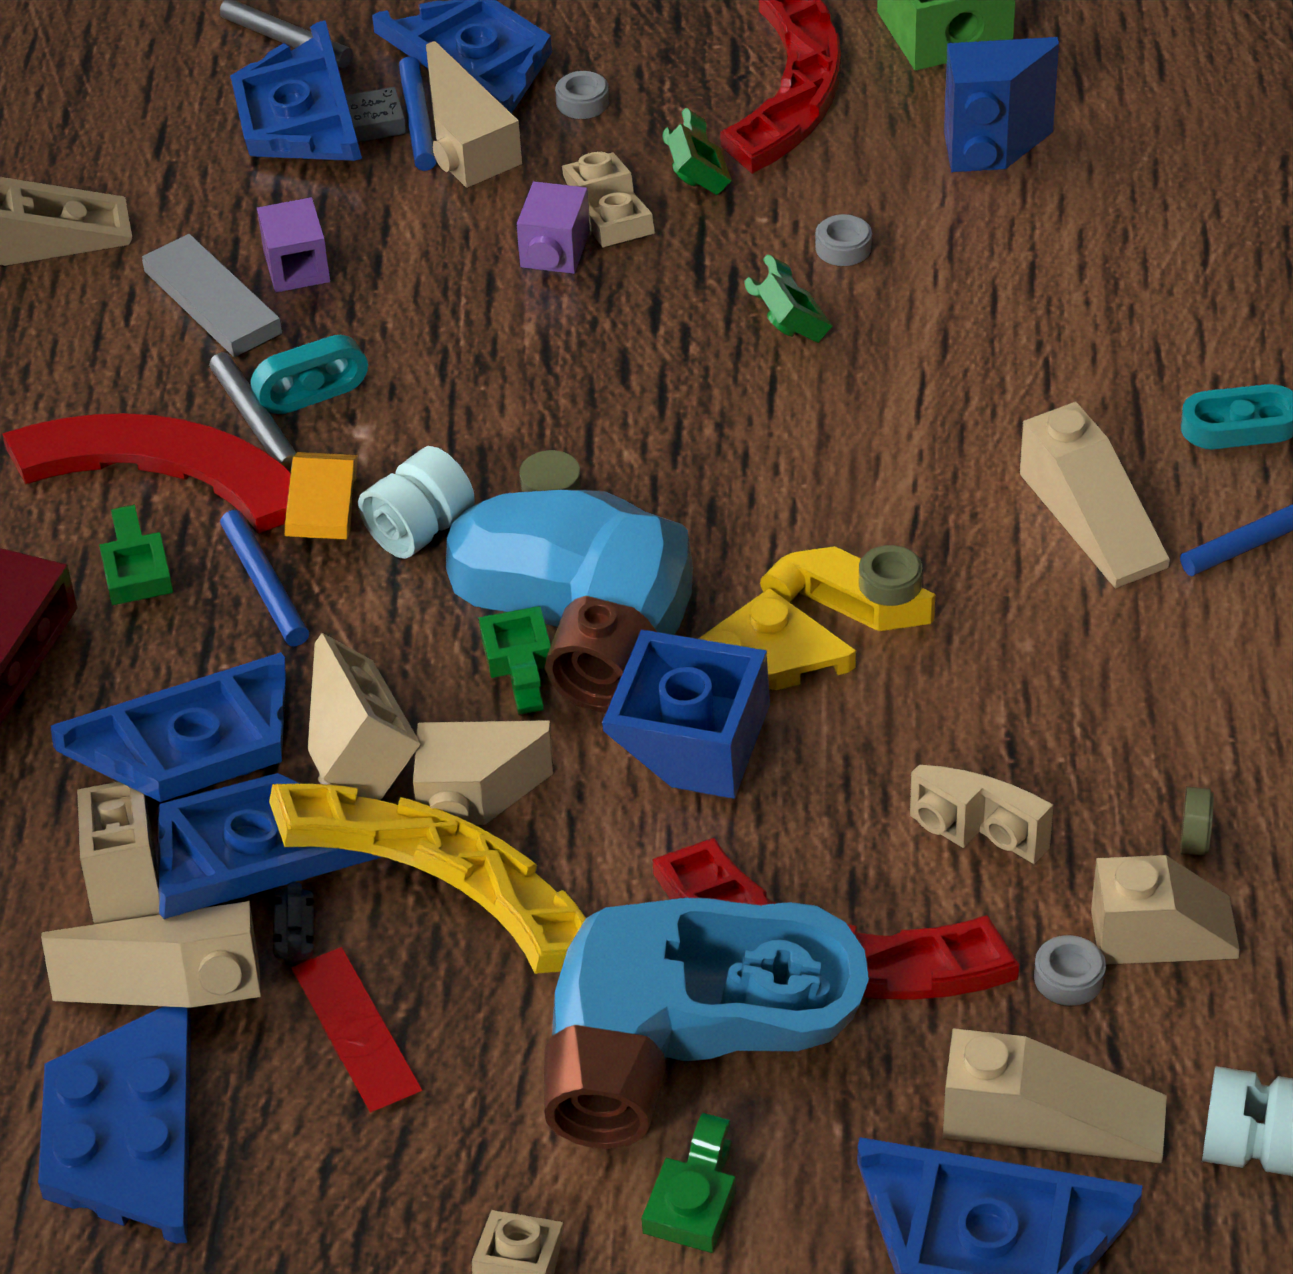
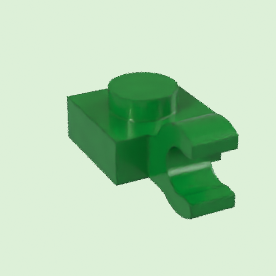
M685 108L682 111L684 123H680L674 131L668 127L663 131V141L669 146L674 160L672 167L675 173L688 185L695 187L699 184L715 195H718L732 181L721 148L708 140L705 119Z
M767 254L763 259L769 269L767 278L761 283L748 277L745 280L747 292L766 303L770 309L767 313V318L779 331L790 337H793L797 332L819 343L832 328V324L810 292L797 286L793 280L789 265Z
M135 504L111 509L117 541L99 544L112 606L173 593L160 532L142 536Z
M541 606L478 617L481 639L491 678L510 675L518 715L544 710L539 690L541 684L538 669L545 668L551 644Z
M702 1113L693 1134L687 1163L665 1158L641 1218L643 1234L713 1253L736 1194L735 1176L721 1173L732 1146V1140L725 1139L731 1125L729 1119Z

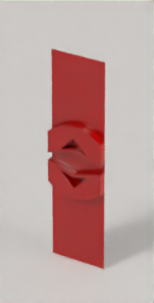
M342 947L291 967L316 1012L325 1034L331 1040L337 1056L346 1067L370 1113L422 1091Z

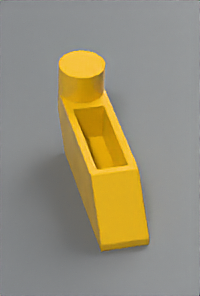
M835 546L790 553L779 559L760 580L763 592L770 588L788 602H791L800 593L877 631L928 625L934 621L935 594L922 587L914 599L901 605H880L867 599L859 588V563L861 558Z

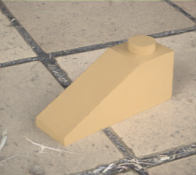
M436 41L426 44L436 141L433 142V153L441 169L445 172L450 171L468 188L521 165L519 120Z
M0 177V265L6 266L126 246L132 240L127 204L124 196Z
M1073 402L1024 420L1020 475L1116 589L1169 568L1170 559L1108 437L1077 402Z
M321 633L314 647L308 751L320 773L318 781L323 785L358 788L357 796L381 800L421 743L373 660Z
M120 782L78 789L80 861L94 924L160 915L159 875L146 795Z
M249 901L201 908L163 919L161 915L42 932L41 939L53 1001L192 1008L261 997L260 964Z
M953 1028L945 1087L943 1139L1162 1164L1167 1095L1026 1036Z

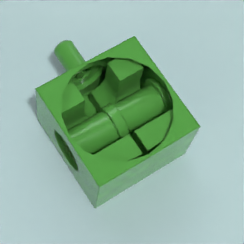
M877 0V13L914 70L946 64L947 43L1012 40L1014 37L1015 0Z

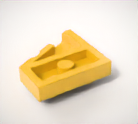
M770 588L698 638L767 650L769 689L772 690L800 685L801 673L833 666L837 675L849 673L856 668L855 649Z

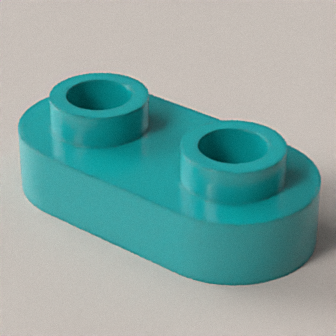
M333 335L268 357L253 372L251 389L260 404L268 412L286 414L352 391L365 378L368 371V360L353 338L346 335Z
M1264 384L1195 393L1188 397L1183 404L1181 432L1190 443L1209 450L1286 441L1293 437V391L1280 385Z

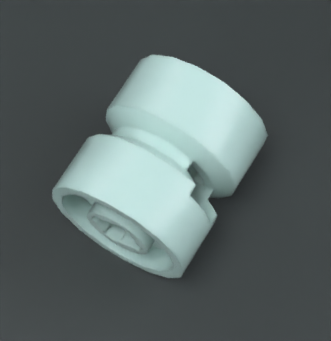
M426 446L399 465L395 474L391 473L387 477L380 479L364 491L358 500L359 513L372 537L383 549L395 557L403 559L411 557L431 542L433 535L438 530L442 531L449 528L466 509L475 504L474 490L461 466L448 453L433 446Z
M1215 1066L1202 1161L1243 1168L1254 1158L1260 1160L1265 1172L1293 1176V1078L1278 1076L1270 1086L1261 1084L1256 1072ZM1255 1120L1263 1121V1123H1257Z

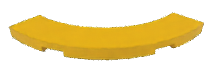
M272 784L269 803L284 847H325L364 852L413 866L438 877L464 892L498 919L525 953L535 974L561 972L567 949L586 917L565 891L556 892L553 887L535 873L537 865L531 859L505 841L443 810L430 808L428 805L400 797L397 805L377 799L357 796L358 788L323 784Z

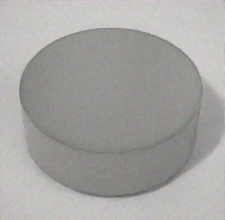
M591 71L572 72L562 77L556 84V105L558 110L565 116L576 119L592 118L603 113L609 105L608 82L597 73Z
M846 214L831 216L823 220L816 228V253L823 261L836 266L855 265L864 261L871 253V227L859 217Z
M1073 935L1054 937L1045 942L1036 954L1034 969L1036 987L1044 997L1057 1004L1067 1006L1085 1004L1093 1000L1103 988L1106 967L1104 955L1094 943L1085 938Z

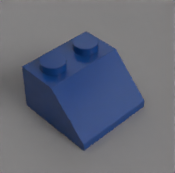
M1058 37L947 43L944 135L951 172L1007 169L1053 133L1059 52Z
M641 629L602 721L603 731L670 787L735 799L770 706L767 650Z

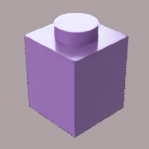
M533 181L517 221L520 267L575 274L590 233L587 187Z
M312 197L258 207L257 213L263 251L275 293L330 282L325 240Z

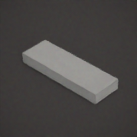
M190 234L142 256L144 272L233 357L282 334L280 318Z

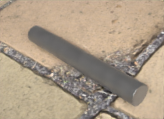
M224 0L221 4L220 16L294 48L313 38L312 32L235 0ZM331 40L337 65L346 68L353 58L352 49Z
M225 352L214 355L209 363L211 370L267 453L291 473L292 459L296 454L295 450L267 409L260 404L250 384L230 355Z

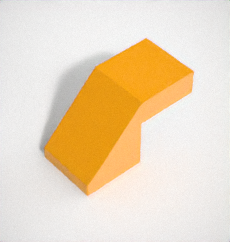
M297 452L293 456L285 520V536L327 539L348 538L351 533L353 484L357 479L358 455Z

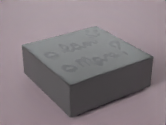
M395 87L346 95L358 142L406 134L405 119Z

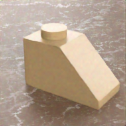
M550 721L418 723L417 738L421 745L415 752L413 776L415 801L428 805L430 808L443 810L474 825L487 824L553 774Z
M1167 855L1096 858L1091 913L1096 945L1103 953L1106 965L1239 958L1240 949L1229 895Z

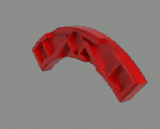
M759 0V12L778 32L786 50L787 63L781 78V87L775 97L766 99L750 115L720 131L721 147L751 174L774 163L799 145L823 120L833 103L841 71L840 38L830 20V12L822 0Z
M118 413L60 418L2 433L6 450L25 484L68 473L102 470V468L115 463H134L138 465V470L161 473L184 480L191 476L213 486L214 493L241 511L258 534L285 524L291 473L280 462L260 448L237 436L211 426L158 415Z
M715 838L652 859L653 875L670 900L679 898H710L760 906L776 904L767 898L766 890L758 886L730 860ZM988 915L941 927L901 929L900 933L892 936L858 933L857 926L847 924L865 950L869 977L863 995L865 998L917 1000L951 997L993 988L1018 980L1019 963Z

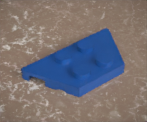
M437 0L419 4L420 15L396 20L390 17L388 10L372 15L374 33L410 57H415L419 63L427 68L426 44L436 41L511 114L552 53L550 34L497 0Z
M326 20L312 25L310 29L313 38L295 49L290 50V47L283 43L268 52L262 60L250 63L230 76L243 135L250 156L350 161L362 159Z
M280 652L51 725L53 747L57 752L159 802L186 795L195 790L282 762L286 692L285 657Z
M279 773L159 805V914L163 919L378 859L381 856L339 848L284 847L269 803L272 784L300 783Z
M163 1006L45 1063L38 1184L43 1199L72 1209L88 1208L94 1211L99 1218L125 1226L128 1219H132L162 1229L164 1240L176 1244L187 1243L191 1061L190 1008Z
M862 1137L859 1138L857 1163L895 1274H1087L1140 1210L1143 1185Z

